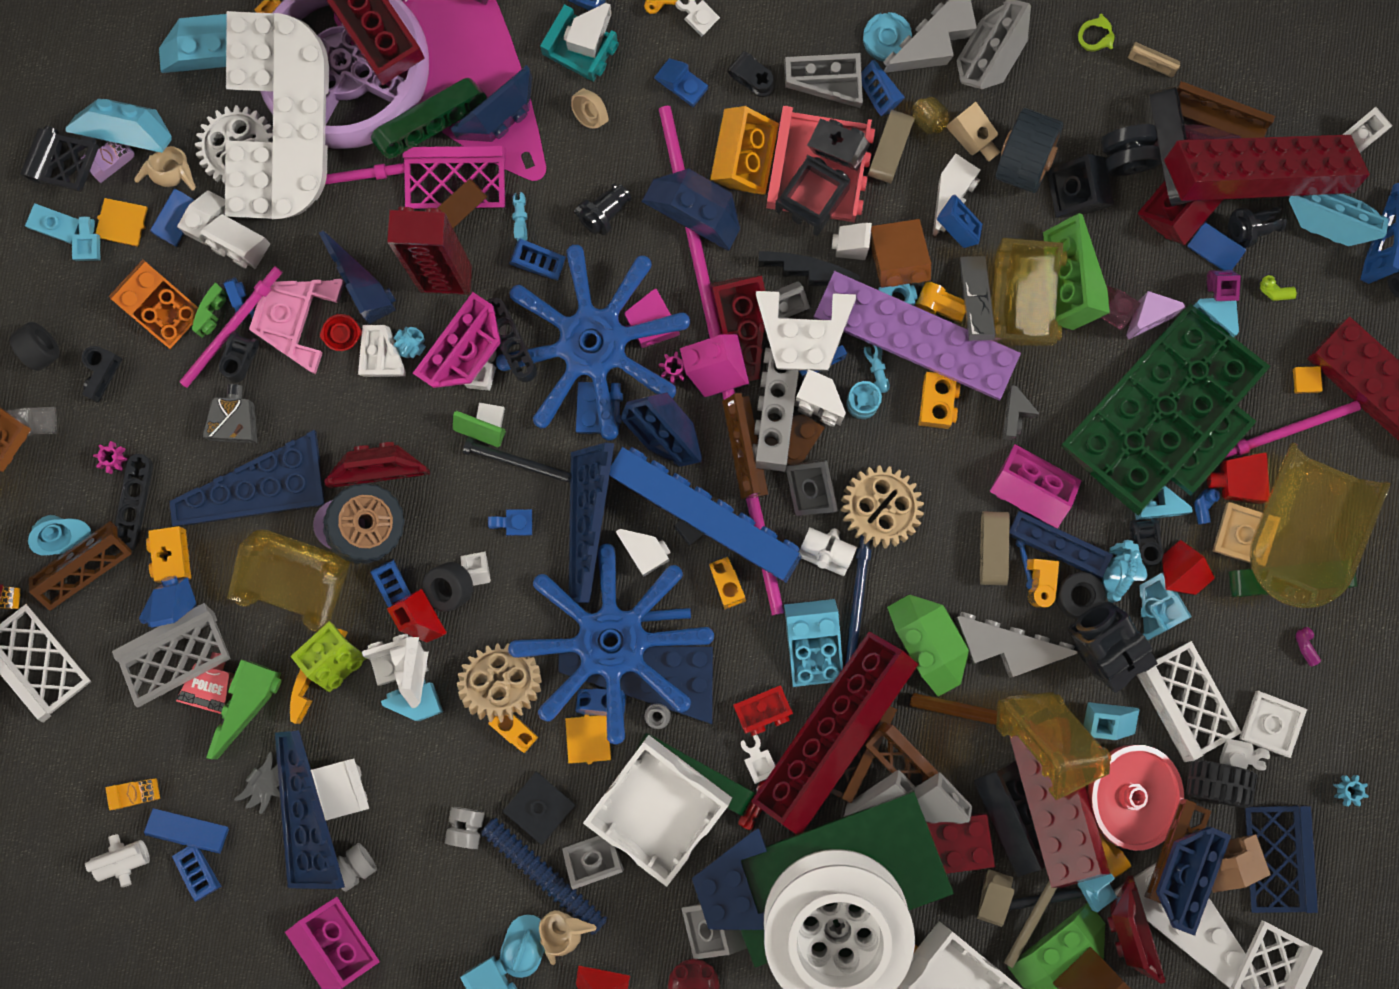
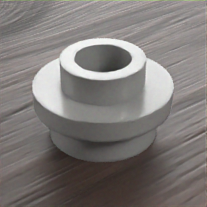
M654 703L646 709L645 721L654 729L664 728L670 721V711L665 705ZM654 712H660L662 714V718H655Z

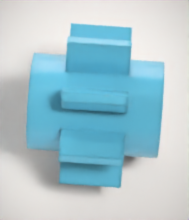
M405 327L403 331L399 329L394 336V340H396L394 346L397 347L399 355L402 357L414 358L416 354L420 356L426 347L423 345L425 341L424 335L417 328Z
M1342 775L1341 779L1343 782L1333 785L1337 788L1338 793L1334 797L1344 799L1343 806L1349 807L1351 801L1355 806H1361L1360 800L1369 797L1365 794V787L1368 784L1358 782V775H1353L1351 781L1348 776ZM1348 787H1351V789L1354 790L1353 795H1351V792L1348 791Z

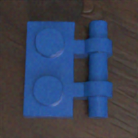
M578 382L576 433L601 434L593 382ZM611 383V392L609 394L619 434V424H622L620 402H623V393H621V383Z

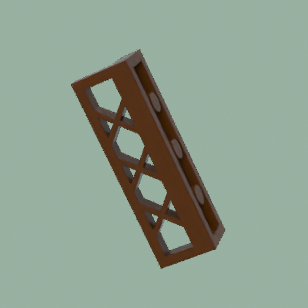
M1181 81L1176 87L1183 120L1228 137H1265L1267 129L1274 122V115Z
M734 393L723 400V406L741 499L764 497L768 495L764 469L756 468V460H754L752 450L753 444H758L757 435H754L755 423L749 396L742 397V393Z
M109 521L29 578V593L51 611L131 555V549L118 538L117 527ZM113 544L121 550L117 555H105V550ZM88 561H100V566L97 569H84V565ZM68 575L80 576V580L77 583L64 584V578ZM48 589L59 590V595L51 601L43 593Z
M889 706L870 736L883 722L891 724L897 709ZM883 735L873 744L877 750L884 738ZM866 747L862 755L858 751L859 761L857 765L845 770L844 774L847 785L843 793L834 788L830 793L852 803L874 758V755ZM854 770L849 779L847 772Z
M883 722L863 744L891 774L897 771L893 767V755H902L905 758V769H900V771L905 773L909 781L910 773H920L922 775V783L939 773L892 724ZM882 735L888 740V752H879L873 746Z
M1180 799L1144 897L1161 904L1156 889L1174 841L1183 838L1187 833L1189 835L1192 834V831L1196 829L1199 831L1206 828L1212 811L1196 805L1197 803L1187 799ZM1194 810L1202 813L1200 823L1190 827L1189 823Z

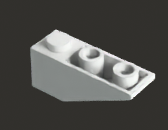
M956 153L939 179L933 226L934 236L940 230L946 231L937 221V217L951 196L956 195L965 203L966 199L963 197L968 190L973 192L980 182V179L977 178L980 169Z

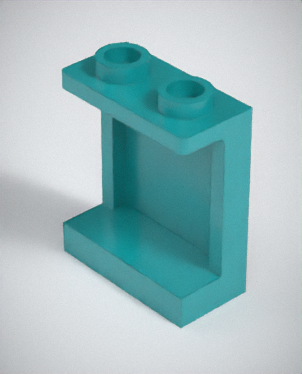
M564 4L540 45L542 55L594 82L597 75L601 76L607 65L605 61L609 54L612 56L619 45L617 34L612 30L610 33L605 31L596 58L568 50L564 34L567 26H572L574 18L578 16L574 15L573 8Z

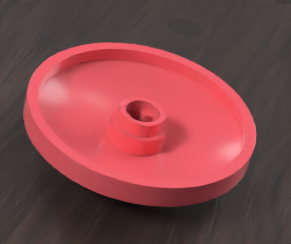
M1143 745L1121 746L1105 755L1095 767L1087 791L1101 836L1111 844L1129 850H1147L1165 841L1179 801L1184 799L1182 779L1173 762L1159 750Z

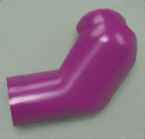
M1309 627L1298 630L1295 637L1303 657L1309 666L1319 664L1321 659L1309 641L1314 638L1313 631Z

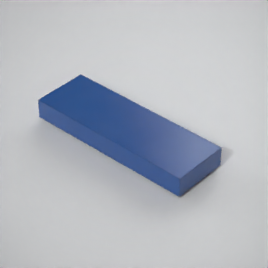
M153 808L144 834L220 854L229 829L226 826Z

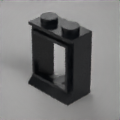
M807 155L782 195L776 200L775 212L780 214L785 209L792 213V219L795 223L801 224L803 220L814 226L813 234L818 237L849 191L850 179L843 171L828 167L822 159ZM809 170L837 186V189L819 215L791 199Z

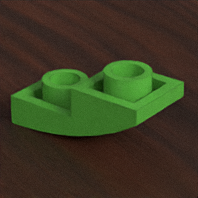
M214 283L203 298L193 321L192 330L200 337L210 334L216 328V322L219 319L212 312L220 309L225 304L226 297L228 296L216 283Z

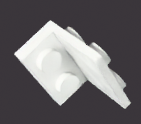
M408 634L396 636L393 638V642L383 645V642L368 645V650L362 651L363 657L371 660L378 686L396 681V671L391 658L390 648L408 637Z

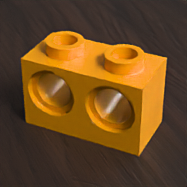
M926 372L923 381L919 426L949 429L952 423H956L958 408H954V399L959 398L960 383H956V381L938 373ZM937 383L945 384L948 388V393H938L935 385ZM937 407L943 409L945 418H935L932 410Z

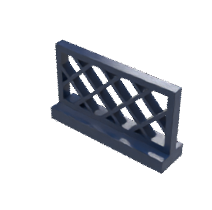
M1311 806L1245 808L1246 836L1252 835L1253 828L1257 832V838L1262 836L1271 845L1263 854L1264 858L1274 848L1286 858L1276 870L1267 863L1268 868L1273 873L1264 883L1260 880L1257 881L1261 885L1257 890L1255 883L1249 885L1251 913H1318ZM1251 812H1262L1270 819L1260 831L1252 824ZM1267 812L1277 813L1273 817H1271ZM1282 812H1293L1294 823L1287 830L1275 820ZM1272 822L1284 832L1275 843L1263 834ZM1293 828H1294L1295 837H1293V836L1290 834V831H1291ZM1287 835L1295 842V850L1289 856L1277 847ZM1295 854H1296V863L1291 860V859L1294 857ZM1288 862L1297 868V876L1290 883L1278 873ZM1276 875L1287 884L1278 896L1266 887ZM1297 881L1298 890L1293 886ZM1264 888L1275 899L1267 907H1257L1256 896ZM1291 888L1298 894L1299 906H1287L1280 899ZM1277 902H1279V903L1282 904L1283 906H1274V905H1275Z

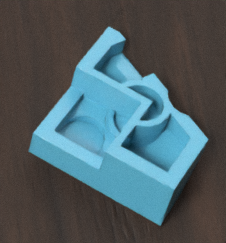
M1164 573L1139 585L1140 597L1142 598L1141 617H1143L1144 625L1143 635L1147 640L1192 617L1178 592L1166 590Z

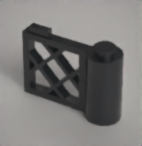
M44 126V129L38 128L20 175L39 184L47 183L82 192L99 145L95 144L96 139L82 136L81 140L58 135L59 131L49 126ZM63 143H67L70 150L61 155L60 151ZM88 148L86 156L80 160L78 153ZM73 157L75 164L66 169L64 162ZM59 166L61 173L54 178H50L53 169ZM78 171L75 184L71 183L69 176Z

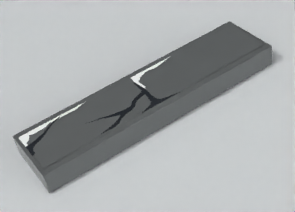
M985 256L960 257L959 263L969 341L995 340Z

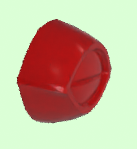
M337 314L327 319L320 333V337L326 346L336 351L349 350L354 347L362 336V330L356 321L345 314Z

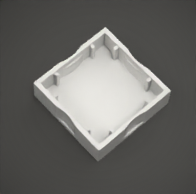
M648 735L583 824L612 846L626 852L637 865L667 887L688 860L698 842L707 835L729 806L732 797Z
M938 921L913 953L909 970L901 984L897 987V989H1022L940 921Z

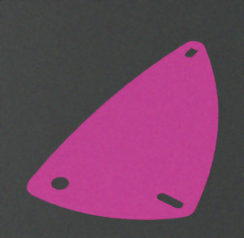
M401 0L420 23L428 46L429 75L420 103L465 78H471L488 98L522 69L496 0H488L486 5L475 0H408L407 2ZM334 13V20L337 26H343ZM351 40V41H350V44H351L352 46L355 45V43L353 42V40ZM408 70L398 76L406 79ZM389 81L386 85L390 87L392 82ZM531 99L530 108L525 119L519 123L515 122L508 128L509 130L506 135L500 139L496 138L492 142L457 140L450 129L456 123L441 131L464 147L503 146L505 148V169L523 178L537 181L546 173L541 139ZM529 152L535 166L526 169L521 158L522 153Z

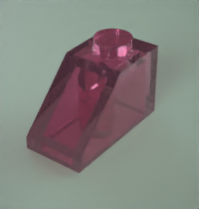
M1106 285L1110 313L1101 318L1122 330L1141 303L1120 289Z

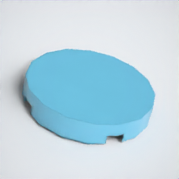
M888 12V14L880 13L875 15L868 21L864 29L863 43L866 51L873 58L884 62L892 52L897 54L902 49L899 46L908 35L912 37L910 24L904 17L896 13Z

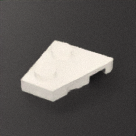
M363 325L358 375L363 377L406 376L398 349L394 346L395 341L390 327L386 325Z

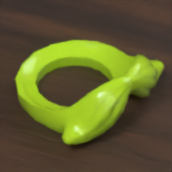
M1100 14L1097 19L1085 22L1079 29L1078 41L1085 50L1094 52L1105 47L1113 49L1115 36L1110 22L1103 14ZM1090 26L1103 27L1109 31V34L1097 44L1089 45L1083 40V33Z

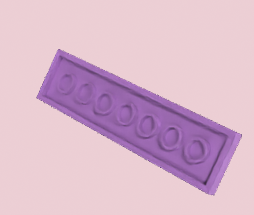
M834 271L816 310L814 319H832L833 294L856 295V301L843 332L1000 401L1020 357V352L992 340L969 341L967 329Z

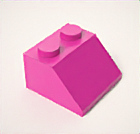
M722 334L680 348L685 372L704 397L749 384L738 335Z

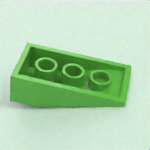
M1078 213L1043 232L1051 324L1075 330L1110 313L1108 290L1083 214Z

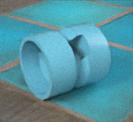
M870 381L856 383L851 388L847 397L846 406L849 413L857 419L872 417L881 403L882 395L880 389Z

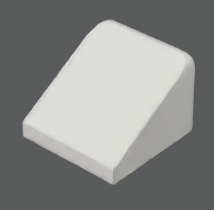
M486 552L460 556L461 566L465 567L469 572L473 586L491 581Z

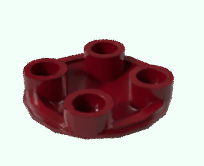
M697 959L685 960L678 964L669 975L668 989H719L720 987L718 975L713 967L705 961Z

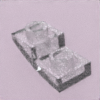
M56 407L7 410L8 413L31 428L27 436H32V434H57Z

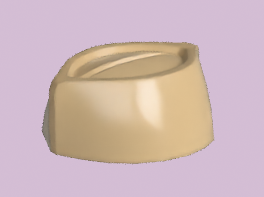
M583 88L572 96V111L581 124L588 128H599L608 122L609 118L606 107L597 94Z

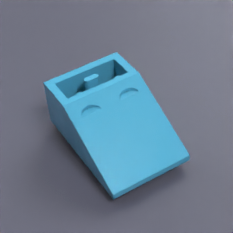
M835 599L785 604V620L793 687L833 683L843 669L839 614Z

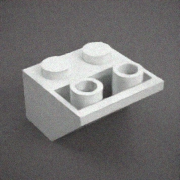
M223 214L205 226L200 232L206 239L205 244L210 246L211 250L223 257L227 255L233 259L234 263L245 269L247 266L256 269L270 246L265 237Z
M809 369L797 394L794 406L798 407V411L804 415L812 416L814 414L821 417V421L833 427L835 424L841 425L846 412L833 380Z

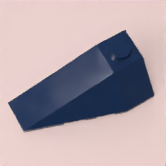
M324 231L319 232L331 258L338 265L336 268L345 281L353 301L365 320L371 324L395 311L396 309L392 303L396 299L389 288L384 289L380 282Z

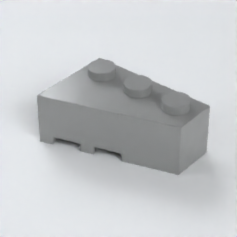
M860 53L785 57L786 88L861 108L863 98Z

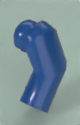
M1205 489L1195 500L1194 506L1198 525L1211 523L1208 509L1214 502L1220 499V493L1217 489Z

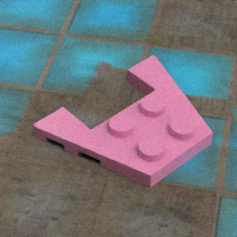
M342 279L275 282L271 286L272 290L266 297L263 296L257 303L249 330L311 373L316 374L322 352L298 345L313 297L338 303L345 282Z

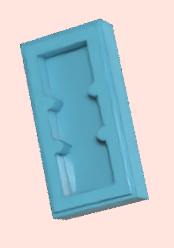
M34 203L25 227L72 244V235L79 233V219Z

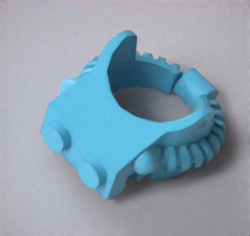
M1131 540L1116 543L1109 550V553L1116 555V557L1111 558L1102 578V584L1104 585L1108 601L1112 603L1121 600L1133 581H1144L1147 578V571L1142 563L1139 546Z

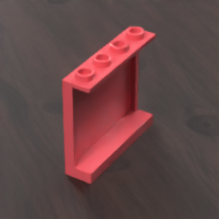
M783 106L766 208L775 210L776 200L782 195L805 161L806 156L810 155L813 158L818 157L822 159L828 167L834 170H841L850 179L849 191L830 219L855 222L856 215H861L864 200H859L860 191H865L867 176H863L864 167L869 168L871 153L866 151L857 171L814 154L807 144L820 118L829 121L831 118L792 112L793 107ZM834 119L842 123L846 129L851 130L854 127L865 133L867 141L873 144L875 129L871 128L872 120L868 119L867 124ZM809 170L791 199L819 215L837 189V186Z

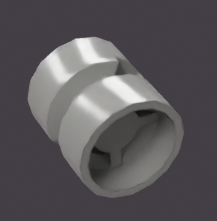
M451 807L449 822L452 824V827L447 829L445 844L478 849L480 833L477 832V829L482 827L485 812Z
M360 843L347 850L346 857H337L345 887L341 889L345 892L357 885L359 878L366 879L377 871L372 857Z

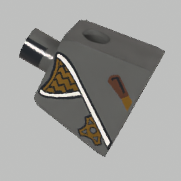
M228 384L226 398H213L203 433L205 439L219 442L257 444L255 406L250 400L242 399L243 386Z

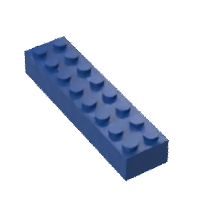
M622 447L611 465L610 477L787 583L802 558L798 552L799 548L797 545L787 539L783 543L776 539L778 535L765 526H762L760 530L754 526L756 522L743 513H740L739 516L732 513L734 509L720 499L715 503L711 500L712 496L698 486H696L695 490L690 488L691 483L682 476L674 473L672 477L667 474L669 470L655 460H652L651 464L646 461L647 457L633 447L629 451Z

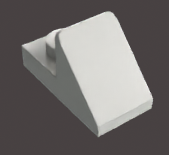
M1375 107L1343 135H1351L1359 153H1361L1390 129L1392 124Z

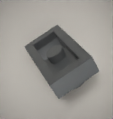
M1011 386L1007 393L1003 430L1004 440L1013 441L1017 434L1021 433L1022 419H1018L1019 416L1036 418L1039 415L1038 411L1017 386Z

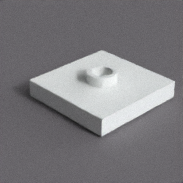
M1256 691L1239 739L1291 758L1307 709Z

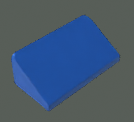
M174 189L150 232L177 247L184 235L177 226L188 206L195 200Z
M952 195L939 213L937 221L963 248L979 244L983 224L956 195Z
M1203 223L1187 245L1189 249L1223 271H1232L1246 252L1245 248L1207 223Z

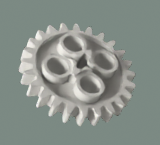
M235 105L234 112L225 107V114L223 115L216 110L217 118L213 119L208 116L209 126L201 124L205 132L197 133L198 138L202 140V142L195 143V146L201 150L196 153V156L199 159H203L199 164L206 168L205 172L209 176L213 175L217 182L222 179V182L225 184L226 140L273 143V133H271L273 127L267 124L268 121L264 116L259 118L260 114L256 110L251 114L248 107H245L243 112H241L237 105ZM247 126L245 132L237 134L239 127ZM225 138L222 145L215 146L216 140Z

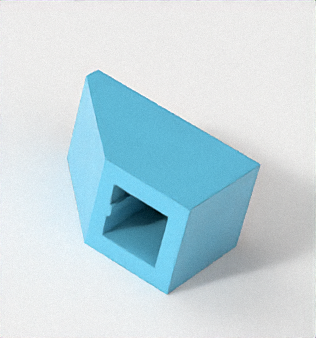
M425 680L421 702L416 708H411L399 689L386 694L387 699L381 701L382 706L415 721H421L443 712L434 684L430 682L426 684Z
M1088 702L1083 727L1092 738L1118 740L1133 735L1136 730L1139 708Z

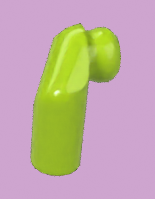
M1265 276L1260 282L1261 291L1273 301L1296 299V288H1280L1273 276Z

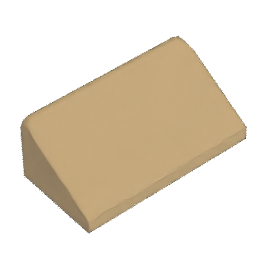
M1137 42L1133 44L1128 55V59L1169 77H1173L1180 67V61Z

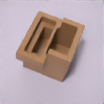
M1256 834L1230 839L1212 888L1213 893L1245 888L1271 875Z

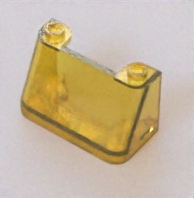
M1011 238L1001 239L996 249L992 311L995 340L992 341L1004 346L1055 345L1057 341L1061 340L1062 326L1058 325L1055 317L1058 272L1061 266L1066 265L1067 251H1063V243Z
M256 530L239 545L227 599L235 601L240 606H249L261 600L304 615L303 623L307 628L318 632L331 619L348 573L350 561H345L334 553L271 531Z
M1053 692L1007 696L998 701L997 730L1003 737L1008 734L1010 737L1017 735L1042 765L1041 774L1044 778L1048 776L1051 779L1053 786L1049 788V792L1055 800L1109 774L1111 762L1109 751L1100 746L1066 707L1060 695H1056Z

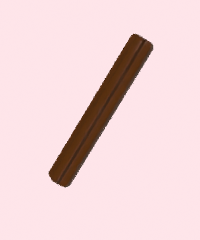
M913 693L910 697V706L1003 727H1009L1011 722L1010 713Z

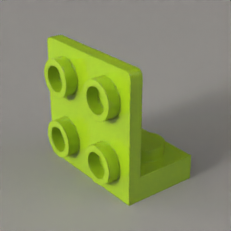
M330 621L290 656L307 678L328 692L338 688L343 680L351 672L359 669L362 662L367 659L363 657L359 649L344 638Z

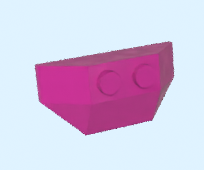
M472 292L413 374L433 388L471 384L501 343L494 306Z

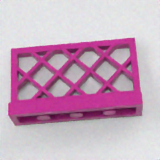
M503 146L412 147L403 153L405 207L413 209L438 208L442 203H439L433 196L442 186L453 194L454 192L445 183L454 174L466 182L467 180L457 171L464 164H471L477 170L470 177L472 180L481 173L490 182L482 190L484 193L492 185L499 191V202H488L485 199V203L479 204L476 208H505V148ZM474 163L483 164L478 168ZM489 163H499V173L492 180L482 172ZM411 164H421L427 170L418 181L411 176ZM425 164H433V165H432V166L430 167V169H429ZM439 164H446L452 170L443 180H440L432 172ZM450 164L458 165L455 168H453ZM429 174L440 183L431 193L421 185ZM498 179H499V187L495 184V182H496ZM417 187L421 188L428 195L421 203H411V193ZM430 199H432L435 203H427V202H428Z

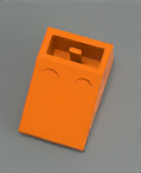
M143 259L109 295L111 300L169 349L193 325L198 307Z

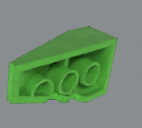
M240 661L228 691L233 694L232 698L223 706L221 712L224 722L216 728L206 758L218 759L272 697V694L278 692L282 679H279L280 672L252 661Z

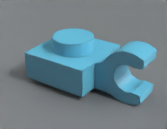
M79 217V234L72 235V259L75 261L100 260V235L93 234L95 220L90 219V217Z

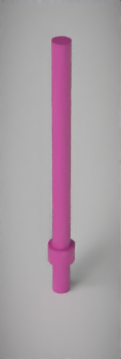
M404 163L388 166L377 164L374 165V168L327 174L325 185L375 177L377 180L386 179L389 175L405 173Z
M274 266L264 280H259L254 286V292L179 381L183 386L188 388L260 299L270 293L272 290L271 286L283 273L278 267Z
M1354 401L1248 440L1243 438L1225 458L1236 454L1238 456L1247 454L1250 449L1359 411L1361 409L1358 401Z

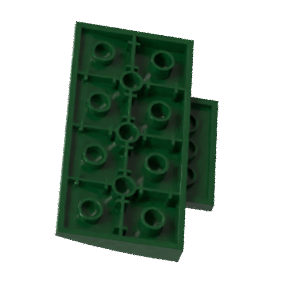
M1190 303L1064 441L1061 447L1100 484L1138 516L1170 480L1192 496L1257 422L1237 405L1271 366Z
M914 791L765 846L766 852L741 860L758 913L765 911V905L771 888L778 877L791 864L806 855L830 849L858 852L880 863L898 882L906 899L908 911L954 894ZM836 902L826 904L825 906H828V907H829V906H832V905H834ZM850 904L848 907L852 912H859L862 909L855 904ZM809 916L804 920V924L807 926H814L818 922V919L813 916ZM838 919L833 920L836 928L841 926ZM861 928L857 935L865 938L870 935L871 931L868 928ZM741 930L754 967L767 964L764 944L765 930ZM816 942L812 946V949L818 952L826 948L823 942ZM843 948L838 954L841 957H849L853 951L850 948Z

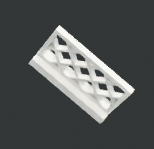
M27 604L0 624V633L11 632L9 646H0V675L39 721L45 722L51 717V713L91 682ZM27 613L32 619L30 630L16 629L18 619ZM35 625H37L40 628V630H35ZM16 633L30 634L28 648L14 647ZM34 634L46 635L48 638L46 649L32 648ZM51 644H53L57 650L51 649ZM3 650H9L8 656ZM13 650L27 651L25 665H15L12 662ZM32 652L46 653L44 667L30 666ZM50 653L61 654L64 657L62 668L48 667ZM67 663H69L73 669H68ZM19 669H25L24 675L20 672ZM29 669L43 670L41 685L30 684L28 681ZM48 671L62 672L60 686L46 685ZM66 672L77 673L82 679L74 687L64 686ZM35 688H41L40 694L35 690ZM45 689L59 690L58 700L49 706L44 700ZM64 690H69L66 694L63 695Z
M1192 641L1156 659L1157 665L1165 663L1172 666L1169 679L1160 675L1156 667L1157 665L1137 675L1184 762L1195 761L1202 757L1203 754L1225 743L1226 739H1232L1242 733ZM1185 650H1188L1192 658L1190 667L1178 663L1180 654ZM1177 668L1189 671L1186 684L1174 681ZM1194 673L1201 675L1204 679L1203 690L1191 686ZM1173 685L1184 688L1182 701L1173 699L1171 695ZM1189 691L1201 694L1198 707L1187 704ZM1206 696L1214 698L1216 701L1215 713L1204 709ZM1185 708L1197 711L1194 725L1185 721L1183 717ZM1202 713L1214 717L1211 730L1199 727ZM1219 719L1228 723L1231 729L1230 733L1223 735L1216 732ZM1198 731L1209 734L1208 743L1203 748H1200L1196 741Z
M1261 921L1230 989H1241L1242 982L1250 978L1254 989H1260L1256 976L1268 972L1271 985L1261 989H1278L1279 987L1280 989H1306L1323 951L1265 921ZM1268 929L1274 932L1277 943L1265 947L1263 937ZM1291 943L1299 945L1296 955L1287 958L1284 946ZM1279 948L1282 961L1271 965L1267 952ZM1262 954L1266 967L1254 971L1252 961L1255 956ZM1284 966L1286 976L1284 980L1276 983L1273 970Z

